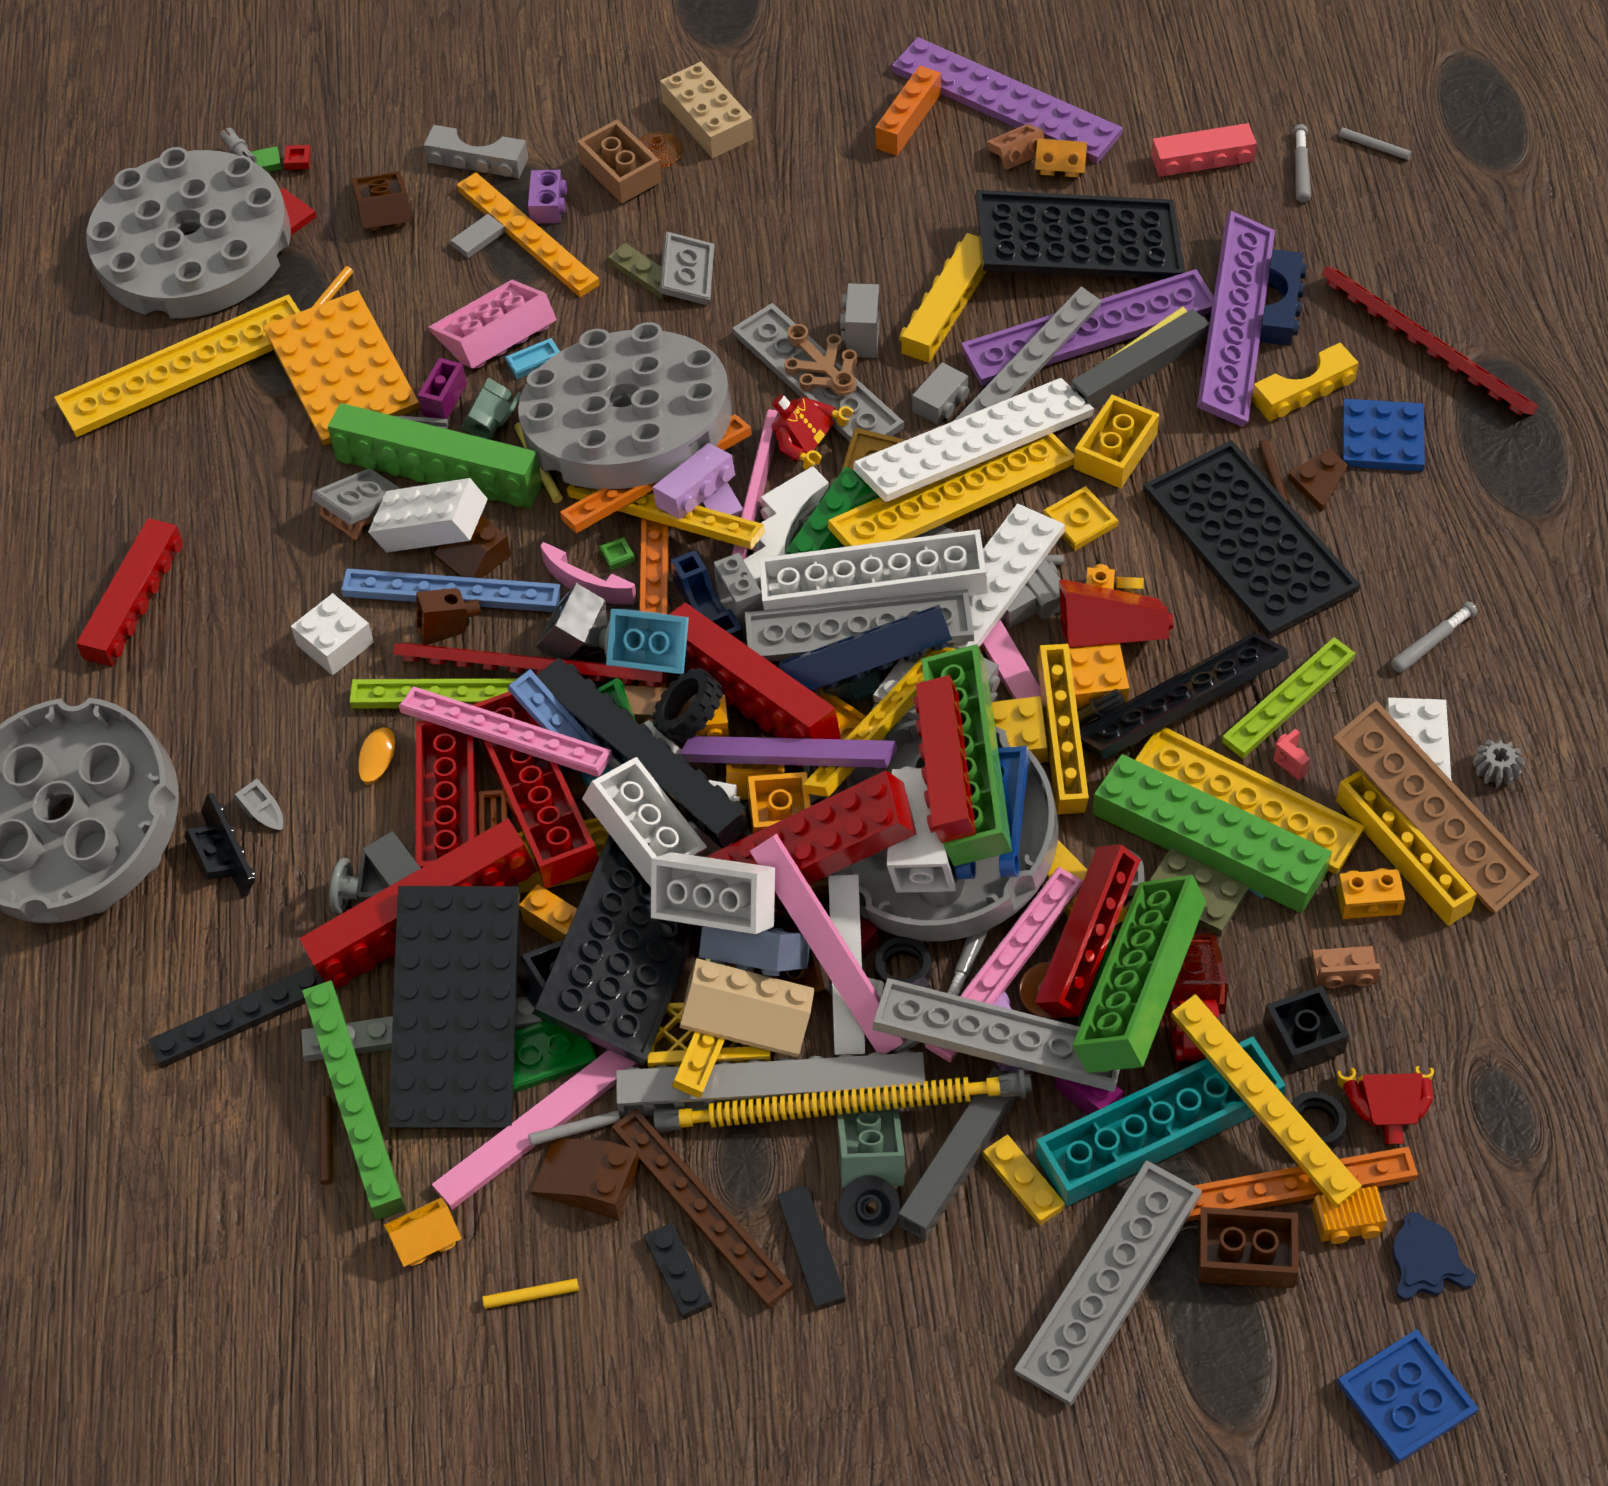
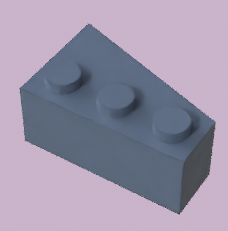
M702 926L699 957L711 959L710 962L728 966V963L736 964L737 969L754 971V967L762 969L761 974L780 976V971L807 969L810 946L801 932H783L782 928L767 929L757 934Z

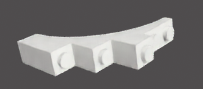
M814 466L761 496L762 509H760V512L765 520L761 524H764L765 533L752 548L754 554L744 559L760 590L759 558L787 555L786 549L791 544L794 535L800 527L799 520L809 516L829 490V482Z

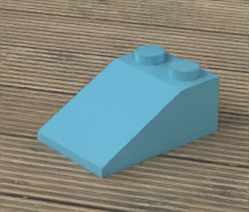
M611 609L606 665L677 674L684 673L689 617L630 609Z

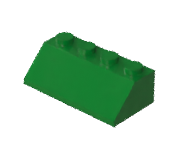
M845 466L786 549V554L845 547L827 528L828 520L875 500L880 496L854 470Z

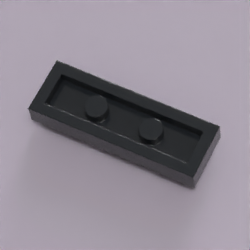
M673 1222L644 1234V1240L682 1319H687L712 1307V1302Z

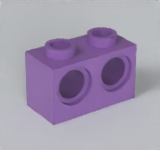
M531 170L528 209L530 219L536 224L560 223L561 213H565V198H562V195H567L566 180H562L561 170Z

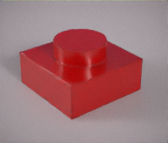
M291 145L285 147V170L310 169V145Z

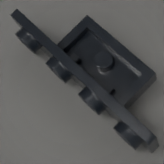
M213 793L207 794L201 810L207 826L187 829L184 837L205 880L232 876L241 896H248L255 882L254 871L249 867L244 857V850L238 845L234 837L233 828L228 824L224 816L222 805L217 802Z

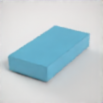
M552 338L506 356L505 361L517 380L538 369L560 351Z

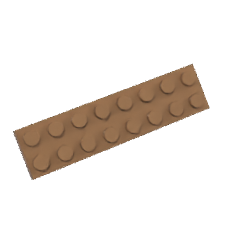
M1377 700L1332 738L1337 747L1386 800L1420 830L1477 893L1476 897L1493 915L1539 876L1531 865Z

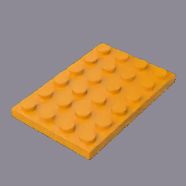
M359 290L263 326L265 334L323 446L332 443L328 424L340 403L392 416H402L420 409L413 390Z

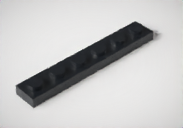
M313 965L150 1038L148 1041L162 1069L306 1004L302 990L322 984L324 981Z

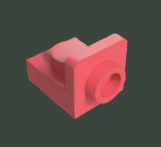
M1294 729L1288 735L1283 734L1277 740L1273 760L1300 781L1307 775L1310 758L1304 750L1297 748L1300 732Z

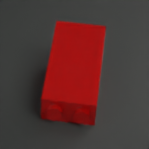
M1059 580L1061 634L1069 647L1169 639V630H1173L1174 626L1173 615L1168 613V607L1164 606L1159 598L1069 580Z

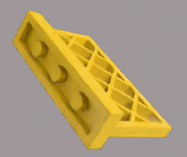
M684 1002L668 1004L665 1013L673 1019L663 1028L659 1027L648 1055V1069L660 1065L680 1067L688 1049L684 1044L695 1032L689 1030L679 1040L668 1032L678 1022L680 1023ZM663 1037L674 1044L668 1051L655 1052V1044ZM733 1042L729 1047L721 1048L715 1065L725 1061L731 1063H746L750 1060L767 1062L771 1061V1054L769 1050Z

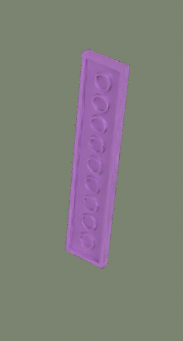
M919 37L892 64V72L908 80L919 65L941 72L942 95L1015 128L1031 124L1043 130L1044 139L1087 142L1086 159L1096 164L1122 135L1123 127Z
M1230 211L1225 220L1197 408L1244 427L1249 420L1275 230Z
M1197 269L1100 299L1101 306L1046 365L1138 337L1181 307H1184L1187 312L1194 309L1201 316L1210 314L1214 296ZM1055 314L961 343V351L980 385L989 384Z

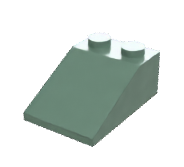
M891 1103V1110H886L885 1104H883V1111H878L877 1105H875V1111L870 1112L869 1106H867V1112L862 1113L861 1107H859V1113H854L853 1107H851V1114H846L845 1108H843V1115H838L836 1109L841 1187L845 1188L854 1179L867 1175L881 1177L893 1186H904L905 1153L899 1109H894L893 1103Z

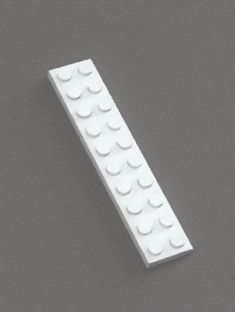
M1059 378L854 461L853 470L887 502L1092 417L1094 408L1087 404L1085 399L1077 392H1074L1071 386L1062 378Z
M1017 503L983 548L988 593L969 596L974 641L950 643L947 646L948 648L956 650L975 644L980 647L1065 532V524ZM930 648L920 651L921 656L915 659L905 661L904 657L901 658L873 694L874 702L879 703ZM912 706L904 715L912 720L920 719L915 706Z

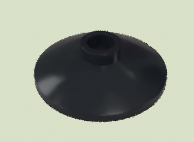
M867 1175L856 1178L845 1187L839 1200L841 1221L850 1233L859 1238H881L888 1234L899 1220L898 1213L901 1210L899 1195L893 1185L881 1177ZM871 1202L877 1204V1211L874 1214L868 1211V1205Z

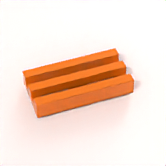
M502 790L479 791V835L486 831V798H491V828L497 825V797H501L502 821L509 818L508 802Z

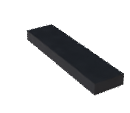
M807 1185L777 1194V1199L815 1311L845 1302L846 1297Z

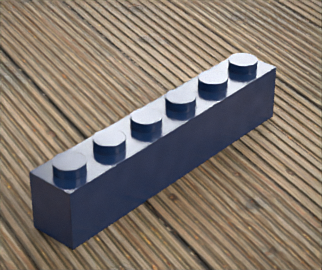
M936 605L780 661L779 667L812 692L814 689L823 686L827 690L840 685V680L848 677H851V680L862 678L867 675V670L875 667L878 670L892 667L894 665L893 661L903 657L905 661L915 659L921 656L920 651L931 648L932 651L948 646L947 642L951 641L952 638L941 607Z

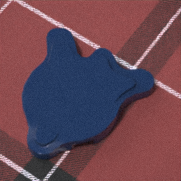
M1411 1212L1405 1216L1403 1227L1397 1233L1392 1248L1394 1263L1400 1273V1282L1396 1289L1398 1298L1408 1301L1420 1291L1438 1296L1443 1292V1281L1445 1280L1463 1289L1473 1287L1476 1275L1461 1262L1457 1244L1449 1231L1441 1225L1427 1220L1418 1212Z

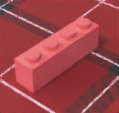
M1249 123L1153 138L1151 157L1158 176L1163 177L1254 162L1257 143Z

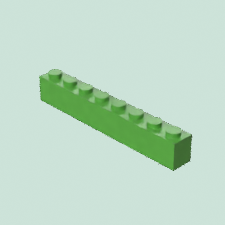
M332 980L302 990L373 1214L376 1220L405 1211L404 1200Z

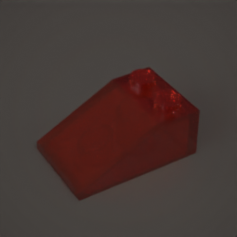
M1194 933L1164 1013L1170 1014L1171 1002L1187 1001L1196 994L1200 1000H1216L1219 1014H1225L1228 980L1215 933Z

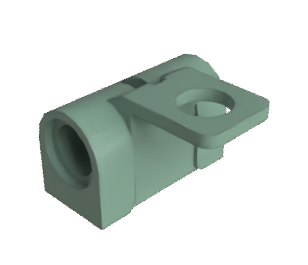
M487 378L460 428L473 436L492 439L497 428L503 426L513 412L522 393L518 392L512 400V393L507 388Z

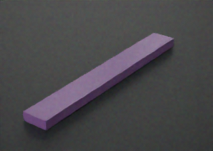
M694 736L687 740L680 754L688 762L887 768L898 748L895 741Z

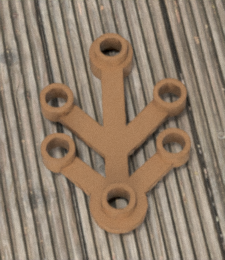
M794 324L788 328V342L795 348H801L814 362L788 358L784 362L785 373L796 375L800 371L825 373L829 377H814L810 373H805L799 378L802 390L811 391L815 387L831 388L834 393L842 396L852 394L856 390L857 381L852 374V368L857 364V353L851 349L843 351L841 371L834 367L837 351L842 348V338L840 335L831 334L827 337V351L824 357L808 340V329L806 326Z

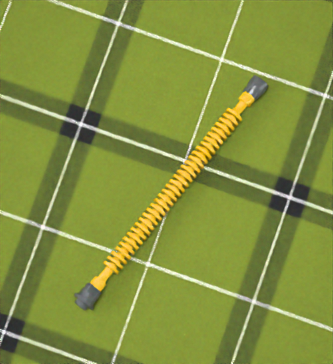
M1019 1068V1072H1010L999 1075V1077L987 1078V1081L969 1083L968 1077H963L964 1084H961L960 1078H955L954 1085L952 1078L947 1079L948 1085H945L944 1079L939 1080L940 1086H937L936 1080H931L932 1087H929L928 1081H923L924 1088H921L920 1082H915L914 1089L912 1083H907V1089H905L904 1083L899 1084L900 1090H897L896 1084H892V1091H889L888 1085L883 1086L884 1092H881L880 1086H876L875 1093H873V1087L867 1088L868 1093H865L864 1087L860 1088V1094L857 1093L856 1088H853L852 1095L849 1094V1089H844V1096H842L841 1090H836V1097H834L833 1091H828V1097H826L825 1091L820 1092V1098H818L817 1092L812 1093V1099H810L809 1093H804V1100H802L801 1094H796V1101H794L793 1095H788V1101H786L785 1095L780 1096V1102L778 1097L774 1096L772 1097V1103L770 1097H765L764 1104L762 1098H757L756 1105L754 1099H749L748 1105L746 1100H741L740 1106L738 1100L733 1101V1107H731L730 1101H725V1108L722 1102H717V1109L715 1103H709L708 1110L693 1111L692 1108L654 1109V1125L658 1133L681 1130L684 1127H693L694 1123L710 1122L711 1127L715 1128L717 1127V1121L719 1127H724L725 1120L727 1126H732L733 1119L735 1125H740L741 1119L743 1125L748 1124V1118H750L751 1124H755L756 1117H758L759 1123H764V1116L767 1122H772V1115L774 1116V1121H780V1115L783 1121L788 1120V1114L790 1119L794 1120L796 1119V1113L798 1119H803L804 1112L806 1118H811V1111H813L814 1117H819V1111H821L824 1117L827 1116V1110H829L830 1116H834L835 1109H837L838 1115H843V1108H845L846 1114H851V1107H853L854 1113H859V1107H861L862 1113L867 1112V1106H869L870 1112L875 1111V1105H877L878 1111H883V1104H885L886 1110H891V1103H893L894 1109H899L900 1102L902 1109L907 1108V1102H909L910 1108L915 1107L914 1101H917L918 1107H923L922 1100H925L926 1106H931L930 1099H933L934 1105H939L938 1099L940 1098L942 1104H947L946 1098H949L950 1104L955 1103L954 1097H957L958 1103H962V1096H965L966 1102H970V1095L988 1094L989 1097L1000 1095L1001 1097H1022L1023 1100L1027 1099L1026 1093L1032 1092L1030 1074H1024L1023 1068Z

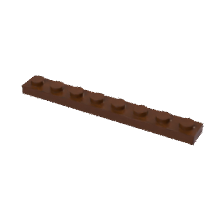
M637 1108L612 1126L614 1134L625 1146L638 1150L642 1166L768 1309L793 1290V1284Z

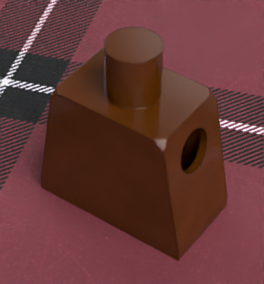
M457 588L416 592L415 626L423 645H429L463 634L466 631V618L481 614L478 600L464 601L460 590Z

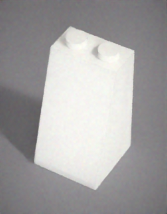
M907 766L901 769H892V775L904 782L917 835L888 848L887 868L896 893L956 891L955 881L944 845L940 842L936 833H931L928 827L927 815H931V811L928 809L924 798V791H927L928 787L924 783L921 768Z

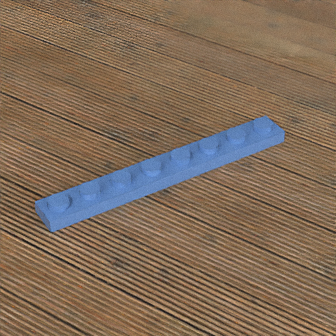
M346 569L341 589L343 597L416 602V592L457 588L460 590L464 601L477 599L480 607L553 612L559 603L561 595V585L553 583Z

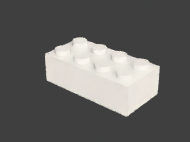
M470 478L386 491L368 533L386 553L470 541L488 499Z
M1388 698L1385 710L1451 780L1446 700Z
M637 757L593 780L582 798L650 887L652 858L670 852L701 857L707 848Z
M672 852L652 858L651 918L757 934L774 927L775 867Z

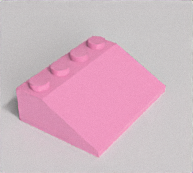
M510 280L428 328L460 363L470 368H479L485 365L486 360L493 356H500L506 353L507 348L512 345L527 341L528 336L533 333L549 328V324L557 319L546 293L515 280Z

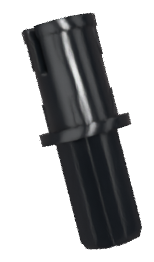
M1114 689L1097 699L1091 698L1088 704L1078 708L1079 727L1097 717L1099 719L1103 718L1105 713L1122 705L1125 702L1122 692Z

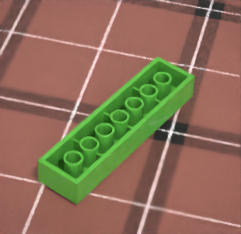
M343 403L339 404L328 424L336 460L345 464H354L367 469L371 468L372 470L386 472L393 476H402L417 482L430 484L470 478L487 499L531 509L542 487L537 451Z
M977 644L922 658L924 681L950 675L959 694L976 835L943 843L944 848L953 866L1012 852L987 664Z
M1121 754L1094 794L1093 815L1167 850L1173 848L1248 885L1249 889L1300 913H1303L1329 869L1332 851Z
M1193 874L1140 882L1138 884L1072 1045L1087 1073L1128 1068L1134 1069L1144 1066L1206 904V900Z

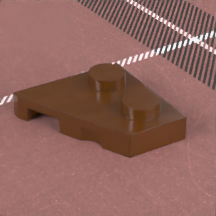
M1330 448L1290 471L1288 480L1322 512L1326 508L1330 496L1337 489L1338 482L1344 477L1348 465Z

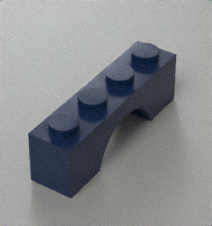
M1272 250L1268 286L1279 291L1284 298L1277 303L1265 305L1260 342L1291 346L1292 335H1298L1300 320H1295V316L1300 317L1302 301H1297V297H1303L1304 282H1300V279H1305L1307 264L1302 263L1303 253Z
M696 550L672 559L673 581L686 603L744 643L741 625L732 610H726L720 603L711 584L707 568Z

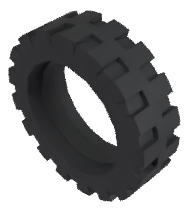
M693 668L688 670V673L679 675L676 681L673 680L668 685L667 691H663L660 696L661 700L655 705L656 711L652 715V719H654L652 722L653 726L674 743L678 741L682 743L687 738L691 739L696 736V732L702 731L707 726L708 720L711 721L715 715V709H718L720 706L719 699L723 696L722 686L702 668H697V670ZM697 694L691 706L681 716L678 717L679 712L685 705V703L692 696Z

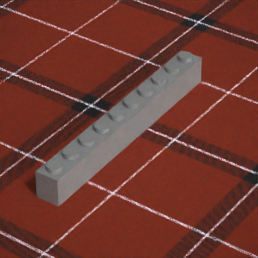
M910 1050L902 1051L899 1054L875 1052L867 1056L843 1054L834 1058L812 1056L808 1059L800 1060L781 1058L777 1061L767 1062L761 1060H750L746 1063L719 1062L714 1065L700 1099L671 1087L680 1067L660 1065L649 1069L628 1067L624 1070H616L617 1107L620 1117H625L636 1108L643 1116L654 1115V1109L692 1108L693 1111L708 1110L709 1103H715L717 1109V1102H722L725 1108V1101H730L731 1107H733V1101L738 1100L740 1106L741 1100H746L748 1105V1100L754 1099L756 1105L757 1098H762L764 1104L765 1097H770L772 1103V1097L777 1096L780 1102V1096L784 1095L786 1096V1101H788V1095H793L794 1101H796V1094H801L802 1100H804V1093H809L810 1099H812V1093L817 1092L818 1098H820V1092L825 1091L826 1097H828V1091H833L834 1097H836V1090H841V1094L844 1096V1089H849V1094L852 1095L853 1088H856L857 1093L860 1094V1088L864 1087L865 1093H868L867 1088L873 1087V1093H875L876 1086H880L881 1092H884V1085H888L889 1091H892V1084H896L897 1090H900L899 1084L904 1083L905 1089H907V1083H912L914 1089L915 1082H920L921 1088H924L923 1081H925L923 1052L916 1053Z

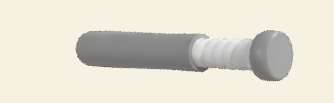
M1298 124L1293 129V135L1296 137L1295 191L1296 199L1301 203H1306L1311 198L1308 149L1306 148L1308 128L1304 124Z
M1465 602L1459 612L1447 621L1441 622L1391 660L1393 670L1397 673L1407 670L1451 634L1453 629L1467 618L1476 616L1478 612L1476 606L1472 602Z
M988 930L982 934L966 938L954 970L955 976L948 990L949 994L959 996L964 981L970 975Z

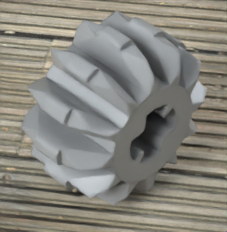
M1501 738L1496 743L1488 739L1484 746L1480 745L1473 760V767L1476 768V777H1485V785L1491 781L1495 783L1496 788L1501 785V782L1509 787L1513 780H1517L1520 777L1521 769L1524 766V758L1520 757L1521 749H1512V741L1504 744Z

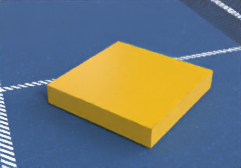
M1086 486L1044 509L1042 513L1065 524V532L1061 537L1074 551L1118 526V519Z

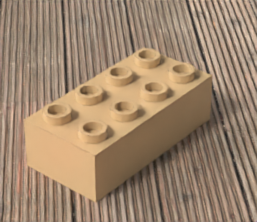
M702 61L660 80L662 102L712 159L754 139L752 117Z

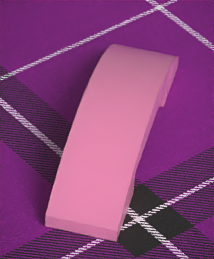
M545 542L540 545L546 568L567 588L571 589L578 583L605 599V603L620 605L636 603L637 596L634 583L614 574H611L606 581L568 564L566 552Z

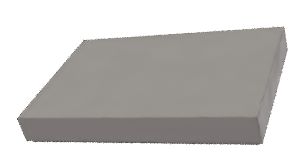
M666 231L663 243L659 293L708 306L711 297L714 244Z
M368 468L313 491L312 500L349 525H352L375 515L386 491L401 488L371 468Z

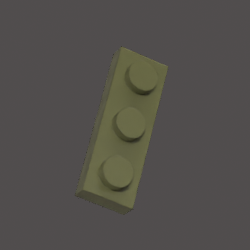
M624 243L608 256L610 265L662 300L668 296L659 293L661 266L639 251Z

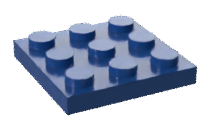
M1344 399L1342 460L1348 465L1347 467L1423 471L1425 466L1424 403Z
M1418 1329L1337 1380L1338 1386L1397 1464L1477 1414L1479 1410Z

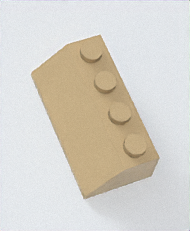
M696 958L688 980L679 1028L798 1058L811 1013L814 988Z

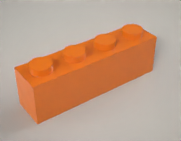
M919 65L876 125V149L898 156L941 95V72Z

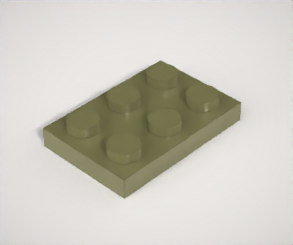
M1170 848L1149 881L1193 874L1206 900L1198 925L1221 936L1248 894L1249 886Z

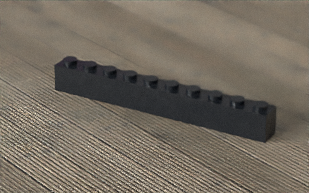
M557 658L537 675L591 739L601 747L611 750L612 756L621 764L637 757L679 812L719 847L725 848L750 828L746 818L747 810L740 802L731 801L722 787L719 785L713 786L700 769L695 771L690 767L689 762L682 754L678 753L676 755L673 753L664 739H656L644 723L638 724L632 714L624 707L620 709L608 693L602 694L598 691L595 683L590 678L584 679L573 664L569 663L567 665L560 658Z

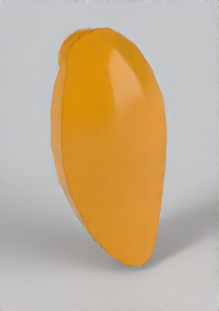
M382 727L374 730L363 743L359 756V775L365 785L376 783L388 770L393 759L395 735L389 728Z

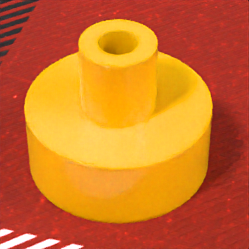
M1116 577V588H1124L1125 592L1135 593V589H1144V578Z

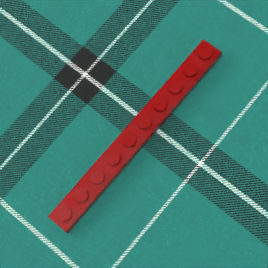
M1326 266L1321 273L1322 276L1328 279L1327 285L1337 291L1343 289L1348 293L1346 297L1358 305L1362 302L1368 306L1366 308L1368 313L1377 318L1381 315L1387 319L1385 323L1387 326L1398 332L1400 329L1406 332V338L1416 345L1422 343L1428 347L1426 352L1437 359L1440 357L1448 361L1446 365L1457 373H1460L1462 370L1468 374V381L1478 387L1481 385L1489 389L1487 393L1498 401L1506 400L1510 403L1508 408L1521 416L1523 413L1533 415L1538 408L1537 404L1336 268Z
M404 642L394 643L393 655H403V661L419 662V657L429 658V663L445 664L446 660L455 661V666L472 667V663L482 664V669L498 670L499 666H508L509 672L525 673V668L535 669L536 675L557 659ZM561 659L567 665L569 663L573 664L580 674L589 675L592 681H606V677H613L621 680L622 684H633V680H642L643 686L660 687V682L669 681L668 672Z

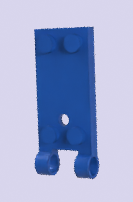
M1027 746L998 748L1012 852L999 856L1001 877H1018L1020 872L1019 847L1030 753ZM976 861L955 866L958 880L975 878Z

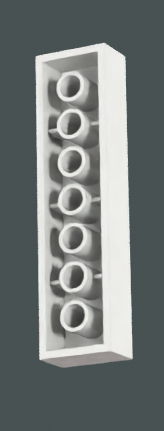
M980 529L759 558L764 610L968 589L969 596L988 593Z

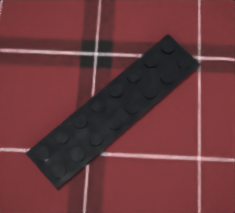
M1254 632L1105 713L1103 718H1096L1079 727L1082 747L1102 760L1112 758L1117 752L1139 743L1141 739L1152 733L1161 731L1168 724L1185 718L1188 713L1197 708L1207 706L1219 696L1232 692L1234 688L1254 680L1259 674L1269 669L1276 668L1279 663L1289 659L1287 648Z

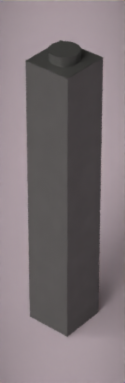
M1191 309L1073 379L1071 389L1085 399L1087 404H1090L1095 409L1107 402L1111 395H1119L1207 342L1210 324L1204 316Z
M993 1067L987 1078L999 1077V1075L1010 1072L1006 1070L1001 1071ZM988 1094L974 1096L898 1213L899 1227L924 1241L928 1239L1018 1097H1001V1095L989 1097Z

